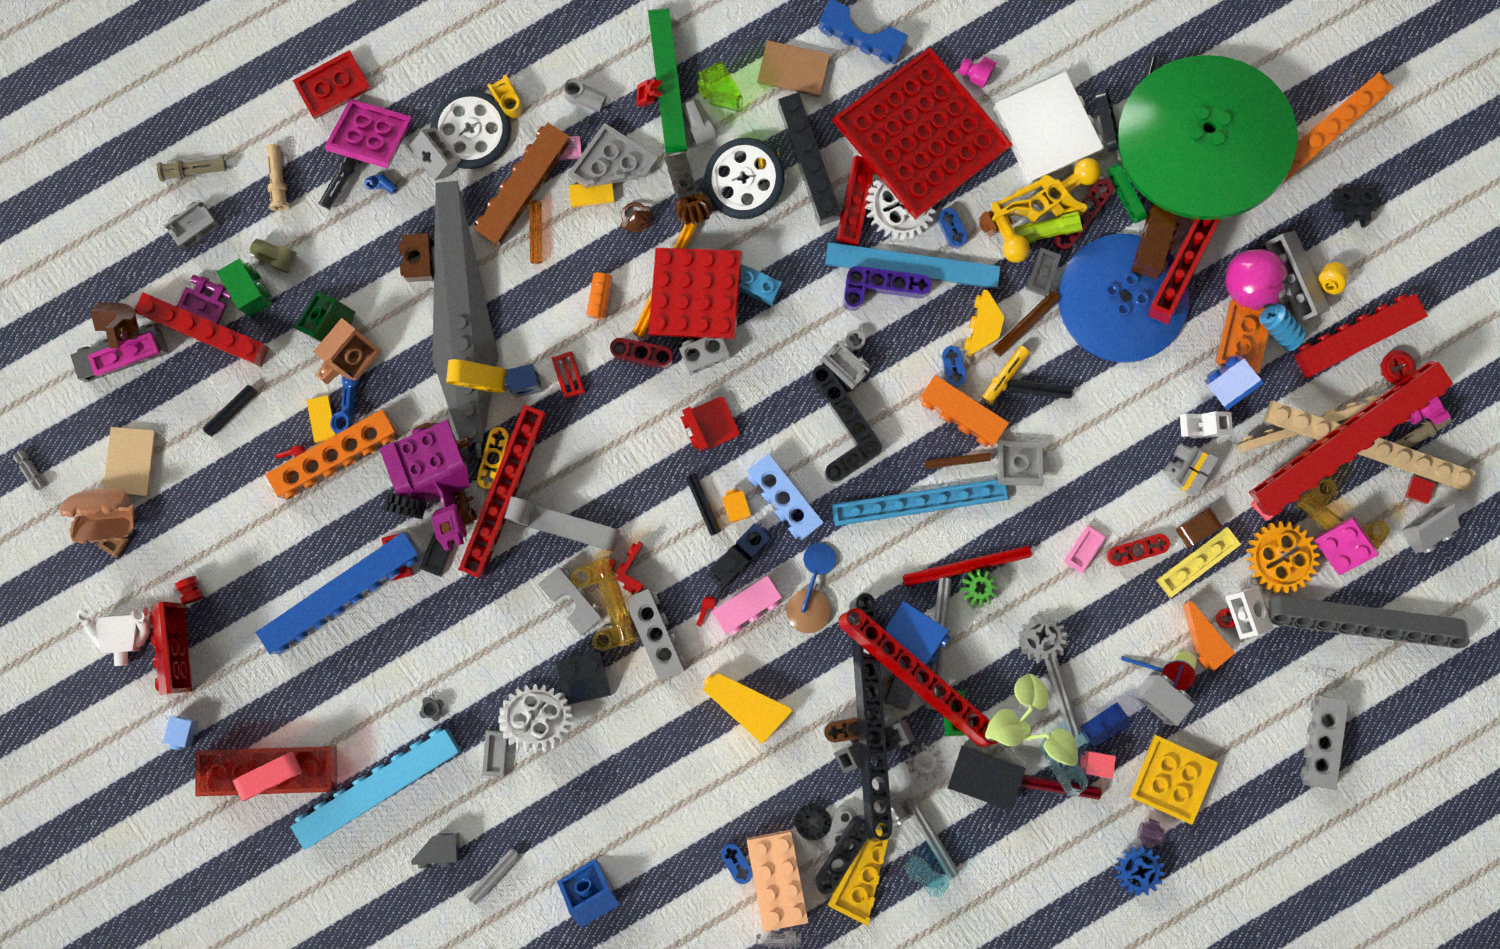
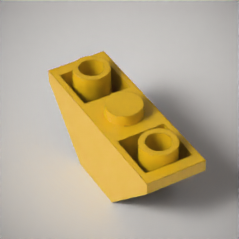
M983 290L981 295H977L974 308L978 309L976 316L971 317L969 328L972 329L971 337L967 336L964 349L967 350V357H971L995 343L1000 337L1004 315L988 290Z

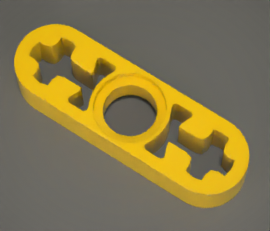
M495 427L490 431L477 476L479 486L485 490H490L492 486L491 482L486 486L482 480L483 477L488 476L489 470L485 469V466L497 469L498 471L510 440L509 433L502 427ZM499 432H502V435L505 437L504 440L499 441L498 447L503 448L502 451L490 448L491 445L496 446L497 440L494 438V435H498ZM496 452L500 457L499 462L491 465L487 460L488 455ZM491 471L490 477L494 481L496 473Z

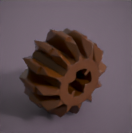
M702 191L685 193V196L678 197V201L675 202L677 216L680 222H685L686 225L693 223V225L699 222L703 223V220L710 219V215L713 213L711 200L708 194H703Z

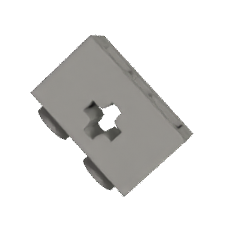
M435 127L421 130L408 147L434 181L448 177L461 161Z

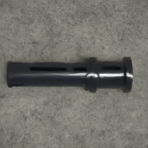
M344 156L341 162L338 161V170L318 202L319 205L331 210L347 179L355 174L356 171L354 169L360 160L353 158L351 160L350 157Z

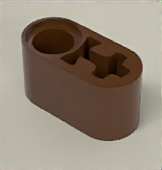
M1210 507L1178 526L1175 530L1188 548L1214 533L1223 525Z
M857 717L828 722L823 730L824 736L833 743L858 739L859 734H852L850 732V725L853 722H858ZM846 723L845 729L848 736L844 737V732L837 733L836 738L828 734L831 726H835L836 729H843L842 724Z

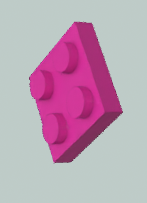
M1354 516L1314 538V541L1338 575L1379 555V551Z

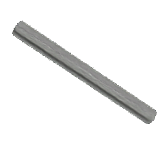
M943 577L939 579L935 621L946 628L951 579ZM940 647L939 651L937 652L939 658L937 659L936 663L933 665V667L929 666V668L934 673H936L940 678L944 652L943 647ZM935 688V695L939 697V691ZM925 701V708L935 710Z

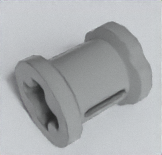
M901 796L890 801L894 826L912 817L904 808Z

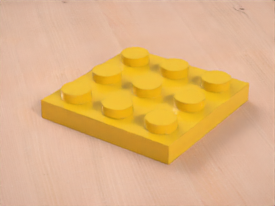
M1154 735L1128 797L1193 825L1218 762Z

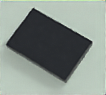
M961 746L948 789L1012 811L1026 768Z

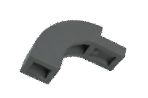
M906 720L898 723L895 722L885 727L887 752L915 740ZM869 734V741L875 744V736ZM859 740L834 753L843 774L861 766Z

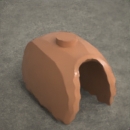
M100 488L82 491L64 500L59 508L62 517L71 518L77 515L69 529L73 542L83 544L87 541L92 543L103 542L113 538L115 540H122L124 537L129 536L134 529L135 513L132 502L126 492L120 488Z

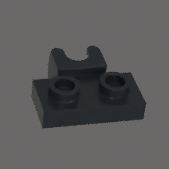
M1377 188L1333 189L1331 192L1333 212H1344V226L1347 229L1355 219L1359 220L1362 228H1366L1371 222V211L1379 209Z

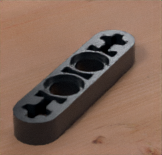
M857 815L850 820L816 875L815 884L822 894H830L836 889L868 838L865 827L858 830L856 827L862 824L865 826L863 815ZM847 841L855 842L854 847L850 850L843 848L844 843ZM837 859L842 860L843 865L840 868L835 869L831 866L833 861ZM829 879L830 884L825 883L823 886L822 881H827Z

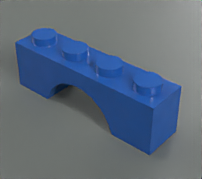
M829 0L819 20L818 29L823 34L830 37L833 35L848 46L854 45L867 55L873 54L878 56L886 64H896L908 38L907 34L890 26L876 34H867L859 31L851 22L850 7L835 0Z

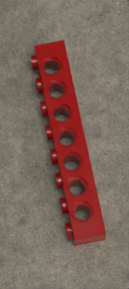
M525 404L523 405L458 568L459 571L483 579L506 522L504 517L511 496L515 497L548 416L545 412Z

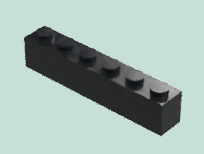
M798 92L779 98L778 109L819 226L840 220L841 211L800 94Z

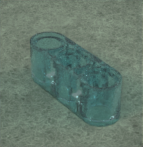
M1044 738L1040 744V750L1063 790L1069 796H1079L1088 786L1087 777L1077 763L1074 766L1068 765V769L1061 768L1059 762L1050 757L1044 749V742L1047 740V738ZM1071 780L1078 781L1080 789L1073 788Z

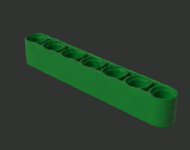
M669 8L648 10L656 80L662 81L658 91L662 92V95L659 97L665 151L666 154L687 152Z

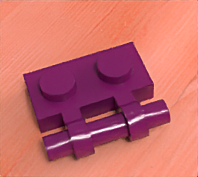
M192 275L190 282L196 284L194 290L185 287L177 307L219 324L227 308V305L220 301L223 297L232 299L223 284L217 285L210 282V279L207 277ZM207 289L214 292L212 298L203 295L204 290Z

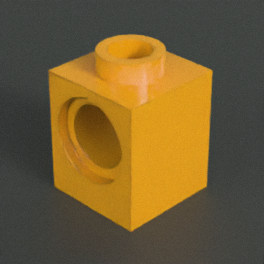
M738 488L725 492L726 496H723L722 500L730 524L750 518L751 514L743 490L738 491Z

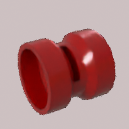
M196 576L188 577L175 583L176 590L181 593L180 600L182 605L204 598L202 590L198 589Z

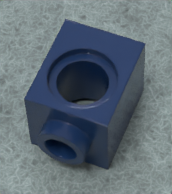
M754 523L736 541V544L753 558L770 540L768 536L770 532L762 524L757 526ZM756 533L760 535L761 542L758 545H751L749 543L748 537L751 534Z

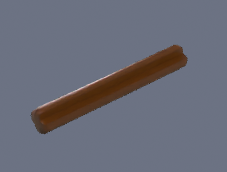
M1051 291L993 347V352L999 357L1002 356L1060 300V296L1055 291Z

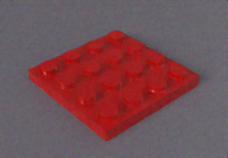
M656 248L648 334L651 336L736 339L743 252L738 250Z

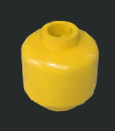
M1328 263L1323 267L1318 277V283L1323 292L1330 295L1339 294L1346 288L1350 279V272L1341 263Z

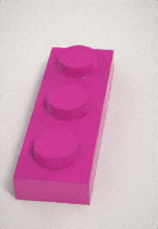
M148 332L140 335L137 339L127 340L119 349H110L108 347L87 356L94 375L99 377L158 355L160 351L154 334Z

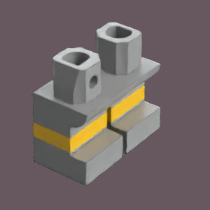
M1180 444L1173 455L1183 460L1182 463L1178 466L1173 462H1169L1163 473L1172 479V484L1191 496H1196L1208 478L1206 476L1210 475L1219 458L1200 451L1196 446L1190 448Z

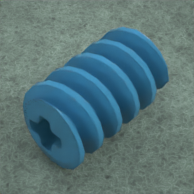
M1273 304L1261 313L1260 323L1264 324L1266 330L1278 340V343L1283 346L1285 351L1295 350L1305 340L1306 330L1282 304Z

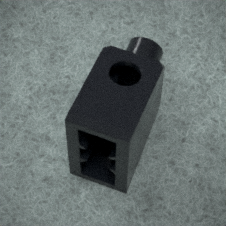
M735 544L712 566L708 575L724 589L752 558Z

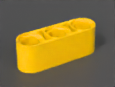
M451 359L448 360L446 383L483 391L505 393L507 387L504 377L508 376L507 369Z

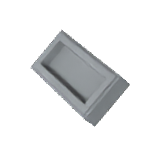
M486 730L482 775L505 777L509 738H503L504 731Z

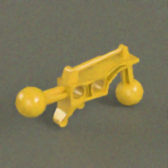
M1084 158L1079 160L1075 164L1074 173L1062 182L1059 179H1053L1049 175H1043L1040 180L991 204L990 207L994 214L991 219L996 223L1005 241L1002 250L1004 257L1008 261L1013 263L1022 262L1028 257L1030 252L1029 242L1025 237L1016 235L1008 217H1027L1032 223H1035L1050 211L1057 217L1063 213L1079 211V215H1083L1087 210L1086 204L1076 201L1069 192L1080 184L1091 185L1098 181L1101 175V167L1095 159ZM1042 186L1043 190L1032 198L1012 202L1002 210L1000 209V205ZM1050 192H1054L1058 199L1052 198ZM1033 204L1039 205L1041 211L1035 210Z

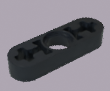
M1107 89L1095 92V98L1108 151L1113 152L1118 150V128L1110 94Z

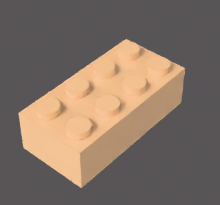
M791 830L747 838L763 931L808 923Z

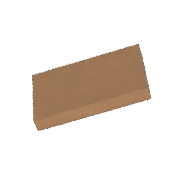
M767 40L757 83L820 97L830 54Z

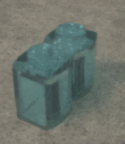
M912 853L902 865L912 880L921 883L924 889L936 898H940L950 886L946 878L939 871L931 868L925 859L918 854Z

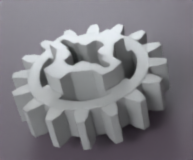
M1038 616L1036 622L1029 619V626L1022 625L1023 631L1019 632V647H1022V654L1028 655V660L1035 657L1036 663L1044 659L1045 663L1048 664L1049 658L1056 661L1057 654H1064L1063 648H1067V633L1064 632L1063 625L1058 626V620L1050 622V618L1047 616L1045 621H1043Z

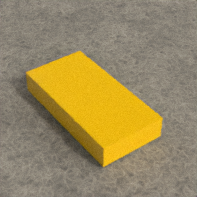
M581 184L569 185L572 208L615 203L613 184L585 188Z
M330 396L306 400L314 442H324L336 435L337 433L332 430L330 425L333 416Z

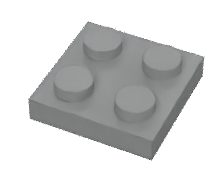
M998 441V485L1043 486L1042 442Z

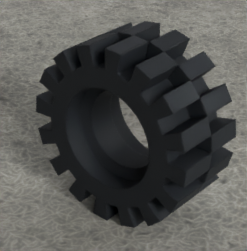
M388 492L383 510L423 519L427 501Z

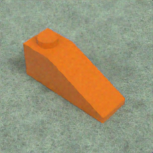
M1186 601L1183 607L1194 652L1199 657L1197 661L1204 669L1216 670L1235 652L1192 601Z

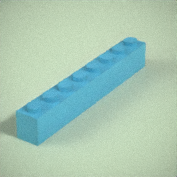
M448 728L434 730L429 734L430 739L427 741L419 740L410 746L411 751L403 754V752L396 754L391 758L392 763L384 766V764L377 766L371 770L373 775L368 778L364 776L352 782L354 787L347 791L345 788L333 794L335 799L328 803L324 800L314 806L315 811L308 815L305 812L295 818L296 823L290 827L304 850L310 848L460 753L462 750Z

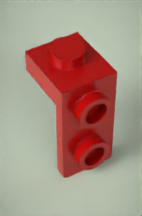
M640 541L637 545L635 543L632 544L627 552V555L630 557L626 563L622 562L616 570L618 575L616 579L624 583L622 588L633 595L635 591L641 592L644 588L643 584L626 575L644 545Z

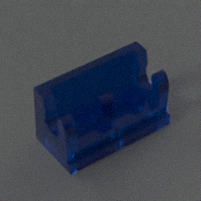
M1116 702L1080 726L1083 736L1094 750L1129 727L1132 722L1118 702Z

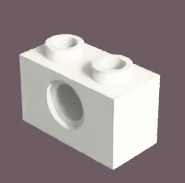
M1258 586L1226 596L1240 639L1259 635L1273 629Z

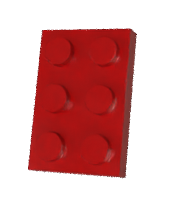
M350 50L292 80L314 120L347 103L350 99H354L371 90Z

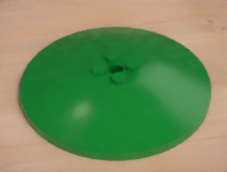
M1213 55L1192 56L1172 61L1156 69L1145 77L1133 90L1121 114L1118 127V150L1123 168L1129 179L1149 201L1170 213L1182 217L1218 220L1237 216L1252 210L1266 201L1280 187L1290 171L1295 158L1298 138L1297 125L1293 110L1286 96L1263 72L1249 64L1228 57ZM1211 125L1215 128V132L1207 133L1203 127Z

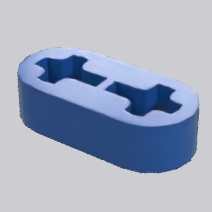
M943 209L938 216L939 226L948 244L952 248H961L967 241V232L958 213L954 209ZM945 214L953 216L951 220L952 227L948 221H943ZM953 230H955L958 236H963L960 240V243H958L957 240H952V238L954 237Z
M949 346L944 349L941 355L945 380L953 387L958 388L966 380L963 357L958 347ZM949 351L957 354V357L954 359L955 365H952L949 358L946 359ZM953 369H956V374L962 377L958 380V383L950 379L953 375Z
M726 844L721 850L722 860L737 883H748L753 876L749 862L737 844ZM727 848L737 850L735 853L737 862L734 863L731 857H725ZM738 864H740L743 870H749V872H747L746 879H744L742 876L739 878L737 877V874L739 873V870L737 868Z

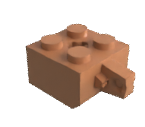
M341 318L313 351L324 361L316 376L327 385L339 374L343 375L346 379L356 381L382 350Z

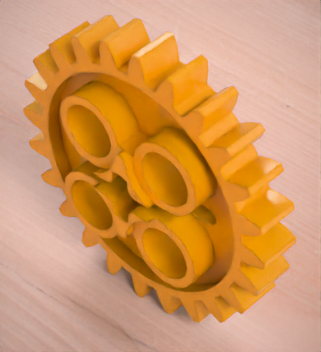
M1279 521L1276 527L1273 523H1269L1268 529L1261 527L1260 531L1262 534H1253L1257 540H1250L1248 542L1253 548L1246 549V552L1250 553L1251 557L1245 560L1252 562V565L1247 569H1254L1255 571L1251 577L1260 578L1257 583L1258 585L1266 583V590H1270L1273 586L1274 593H1278L1280 589H1282L1283 593H1288L1289 588L1292 592L1297 591V585L1300 588H1304V581H1312L1309 574L1317 573L1312 567L1320 564L1314 561V558L1320 556V554L1313 552L1318 545L1310 544L1314 537L1306 538L1305 536L1308 531L1303 530L1299 532L1300 525H1295L1292 528L1291 522H1286L1284 526L1282 521ZM1283 536L1287 537L1289 540V546L1287 548L1284 547L1281 543V539ZM1295 546L1299 547L1295 552L1283 558L1284 561L1276 562L1269 569L1266 568L1268 564L1279 559L1282 556L1281 554L1291 551ZM1265 548L1269 549L1271 552V558L1269 560L1265 559L1263 556V551ZM1296 555H1299L1302 559L1300 566H1297L1294 562ZM1278 567H1281L1284 571L1282 578L1276 575Z

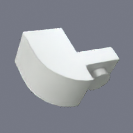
M1215 411L1205 414L1180 415L1182 437L1210 438L1233 434L1231 412Z

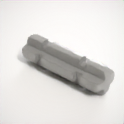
M19 451L13 455V459L17 464H20L19 468L26 479L31 481L30 485L33 490L39 491L44 488L46 483L39 477L40 474L32 461L28 460L29 457L26 452Z

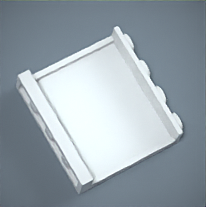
M1066 71L995 103L993 112L1005 136L1013 144L1011 148L1029 185L1038 181L1043 175L1054 173L1095 153L1099 155L1103 150V139L1100 134L1096 133L1094 121L1090 115H1087L1084 109V100L1081 96L1077 95L1075 82L1072 77H1068Z

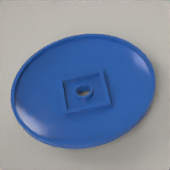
M1112 234L1091 241L1082 247L1069 261L1059 284L1058 295L1060 300L1058 301V306L1068 333L1084 350L1098 358L1111 362H1137L1158 354L1177 337L1188 314L1189 289L1187 287L1168 325L1148 316L1150 307L1175 258L1171 254H1167L1165 259L1168 261L1167 268L1156 279L1131 271L1141 238L1139 235ZM1121 291H1128L1131 294V300L1128 302L1123 301L1120 298Z

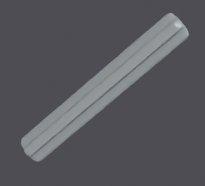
M1049 658L1046 667L1066 730L1073 737L1078 736L1081 732L1058 659L1054 661L1052 658Z
M914 797L907 799L904 802L905 806L949 879L956 877L959 871Z

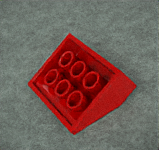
M158 602L151 606V612L149 613V620L151 625H153L151 643L155 647L153 665L157 669L155 688L159 691V695L193 692L185 605H182V603Z

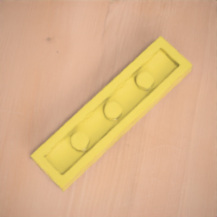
M1225 527L1156 579V581L1168 597L1171 598L1240 546L1241 543L1230 529Z

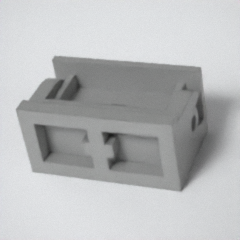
M199 200L187 205L186 210L182 213L170 217L168 223L163 226L168 229L176 244L186 251L220 227V224L207 206Z
M837 341L836 345L834 344L822 356L819 363L828 366L838 381L852 392L869 374V364L862 357L857 358L852 354L853 349L846 342L841 343Z

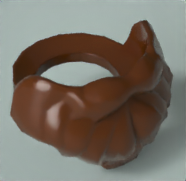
M639 202L627 204L621 211L622 222L620 227L634 233L648 228L652 218L651 207L644 206ZM636 206L641 209V211L636 210L629 219L626 218L625 213L629 208Z

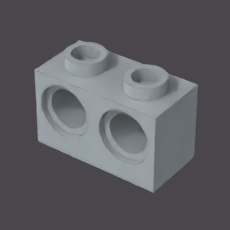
M702 338L697 341L691 339L682 343L683 347L679 348L690 375L730 359V354L723 339ZM715 342L720 345V349L717 352H711L708 350V345ZM691 351H697L700 354L696 361L688 359V354Z

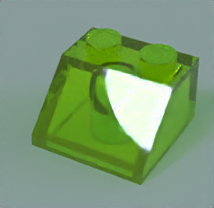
M722 60L699 72L698 91L703 100L707 99L710 105L739 113L743 111V96Z

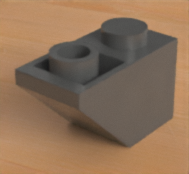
M459 832L441 833L432 836L411 860V865H418V868H430L434 863H440L441 867L454 866V862L460 860Z

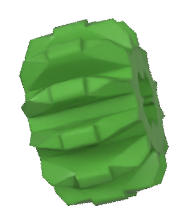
M980 569L976 570V577L972 572L967 573L971 581L962 579V583L966 584L967 587L960 588V591L968 592V594L964 595L963 599L967 600L971 597V606L978 600V606L983 607V599L988 605L991 604V599L988 596L996 598L997 594L992 592V590L999 588L998 585H991L996 578L991 577L988 580V571H985L981 577ZM977 582H978V585H980V584H983V585H984V588L982 589V591H983L982 594H981V592H977V593H976L975 590H974V589L977 588V586H976V583H977Z

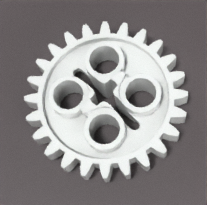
M881 179L880 181L875 180L873 183L874 187H870L868 190L872 195H868L865 199L871 202L865 206V209L871 210L867 217L874 218L871 225H879L877 232L882 229L885 230L884 237L891 233L892 240H895L899 235L901 241H903L907 234L908 238L912 239L914 233L919 236L922 233L921 229L926 230L928 228L926 223L933 221L929 215L935 213L934 209L928 210L916 220L902 206L884 212L883 209L894 207L898 202L899 204L901 203ZM888 194L891 197V202H886L882 195ZM890 214L898 217V223L891 221Z
M534 684L533 690H529L526 685L524 692L517 688L516 696L509 694V701L504 700L503 707L500 708L499 723H501L500 731H504L503 738H509V745L516 742V750L524 746L525 753L530 748H533L535 754H537L538 748H541L544 753L546 752V746L555 749V742L562 744V737L567 738V730H571L572 714H570L571 707L567 706V699L561 700V693L554 695V688L547 692L545 685L542 686L541 690L537 689L536 684ZM528 704H534L535 706L529 707V706H527V705H528ZM548 713H553V714H555V715H554V716H547L546 714H548ZM517 721H523L524 723H523V724H516L515 722H517ZM536 731H543L544 733H542V734H537V733H535V732H536Z

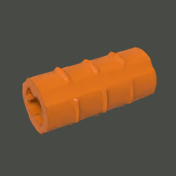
M598 272L593 273L589 302L587 304V317L606 319L610 290L612 288V275Z

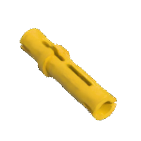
M1019 345L999 374L991 379L992 383L981 396L984 402L992 405L998 395L1007 389L1008 382L1031 354L1028 349Z

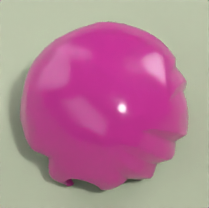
M1257 249L1239 253L1231 260L1227 267L1225 277L1226 289L1230 297L1237 301L1240 306L1249 307L1252 310H1260L1265 304H1277L1279 302V292L1285 288L1283 281L1288 274L1287 268L1283 260L1269 250Z

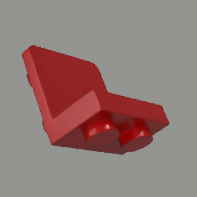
M718 397L693 409L687 407L682 410L684 416L680 417L685 429L690 428L693 436H690L689 439L693 448H698L700 453L739 436V430L723 397Z

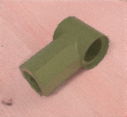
M256 238L250 246L249 255L270 264L275 269L289 273L297 253L284 246L278 245L277 247Z

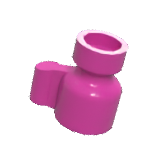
M965 57L958 70V74L969 76L972 83L984 88L997 62L984 57L979 63L973 64L972 60Z
M1435 397L1429 401L1430 404L1426 408L1411 414L1412 417L1409 421L1415 425L1425 417L1438 425L1448 420L1450 414L1443 408L1440 399Z

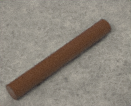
M990 453L925 460L924 467L925 469L987 462L991 461Z

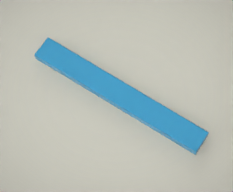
M829 242L825 261L827 266L848 269L860 266L921 274L929 277L930 280L993 289L998 288L1000 266Z
M998 479L832 504V511L836 527L1009 500L1007 485H998Z

